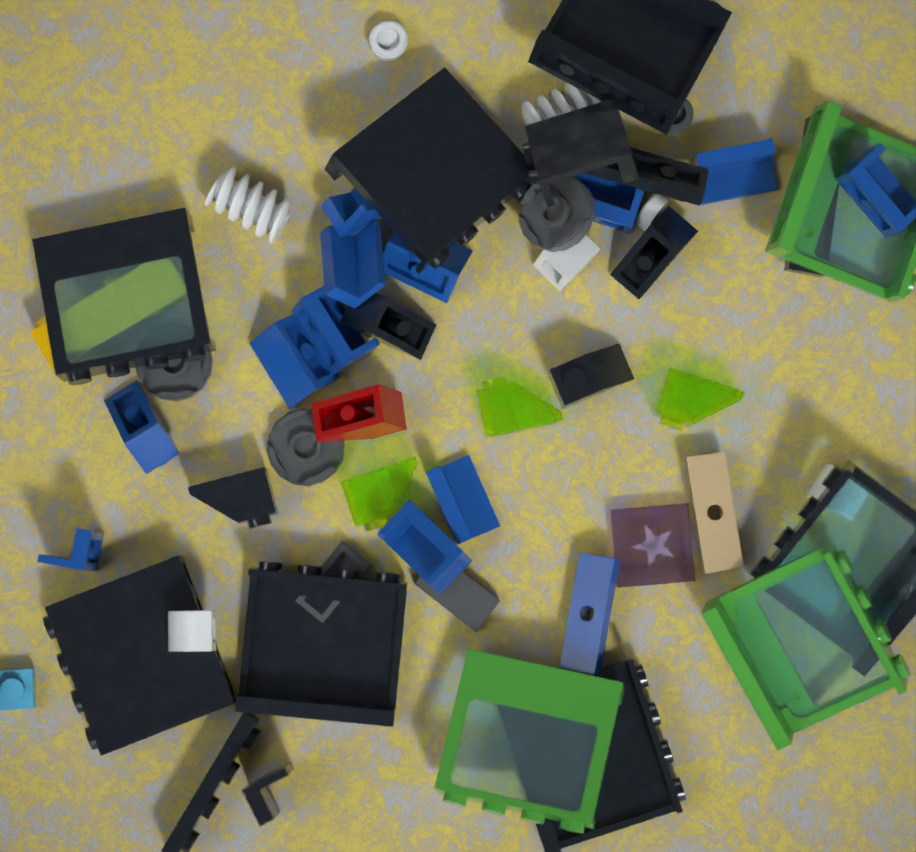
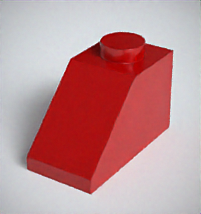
M380 384L311 403L317 442L375 439L407 430L402 392Z

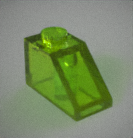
M670 367L666 371L653 415L661 418L660 425L681 431L683 425L690 427L738 403L743 399L745 392Z
M505 377L482 382L483 389L476 390L486 439L562 423L563 421L561 411L516 382L506 384Z
M416 457L340 481L355 527L364 525L366 532L384 527L388 523L386 518L395 514L418 468Z

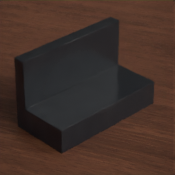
M291 762L256 779L242 789L259 826L274 820L280 813L268 785L288 776L294 770Z

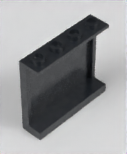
M562 0L546 29H542L536 39L528 62L601 101L615 98L620 111L667 135L720 38L732 12L712 0Z
M444 67L331 155L324 170L334 181L342 175L347 178L421 260L415 269L420 274L428 266H431L434 270L441 266L452 255L449 249L455 244L459 243L463 247L479 233L476 227L483 221L490 225L506 211L504 204L510 199H513L516 203L520 201L532 186L528 171L534 170L535 166H528L525 155Z
M177 555L45 607L48 615L43 617L46 631L51 639L56 638L61 649V653L57 654L59 666L65 676H71L75 690L71 691L73 703L78 713H85L89 727L85 728L87 740L92 750H99L100 756L236 703V694L217 645L215 651H168V611H204L183 556Z
M259 561L258 568L252 567L248 569L250 582L239 693L236 696L235 712L393 727L408 582H401L400 574L377 572L376 579L360 578L361 571L354 569L338 568L337 575L321 574L322 567L312 565H298V571L282 570V563ZM299 596H305L304 601L321 615L333 601H340V603L322 623L298 604L296 600Z
M629 658L602 667L600 676H596L623 682L625 691L622 704L618 706L594 814V829L584 827L583 833L571 832L559 828L560 821L545 818L544 824L536 823L545 852H562V848L672 812L677 814L683 812L680 802L686 800L685 792L679 777L675 779L671 777L667 764L674 762L667 740H659L655 726L661 725V720L655 703L647 704L643 688L649 687L643 666L642 664L635 666L633 659ZM497 704L528 801L573 812L579 811L598 729L589 724Z

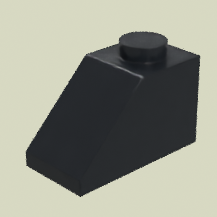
M668 206L647 228L610 275L637 299H640L692 240L698 230Z
M378 293L373 294L357 308L347 305L340 321L371 339L377 338L378 342L419 360L422 359L437 326L387 296Z
M619 343L585 354L548 371V376L562 409L634 380V376Z
M265 467L188 487L191 496L237 523H248L249 529L271 524L270 516L279 514L268 469Z

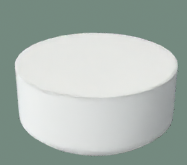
M386 20L379 22L370 32V48L373 54L383 61L397 60L407 50V33L403 26L395 21Z
M654 193L635 218V225L645 232L660 216L669 201L663 196Z

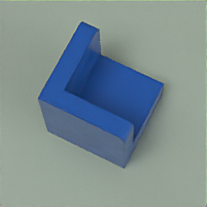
M356 188L349 193L328 197L321 205L340 238L357 234L373 220L377 221L381 217Z

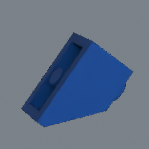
M138 381L133 382L104 400L124 444L146 474L157 467L165 465L170 459L180 454L169 431Z

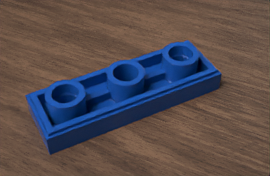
M579 552L559 669L600 676L620 559ZM593 609V610H594V616H593V618L590 620L589 614H590V611Z

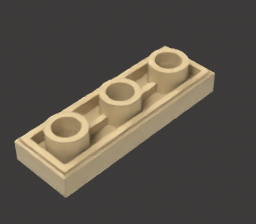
M725 451L686 457L685 462L703 573L744 568ZM711 505L718 507L720 510V517L717 520H712L708 517L707 510Z

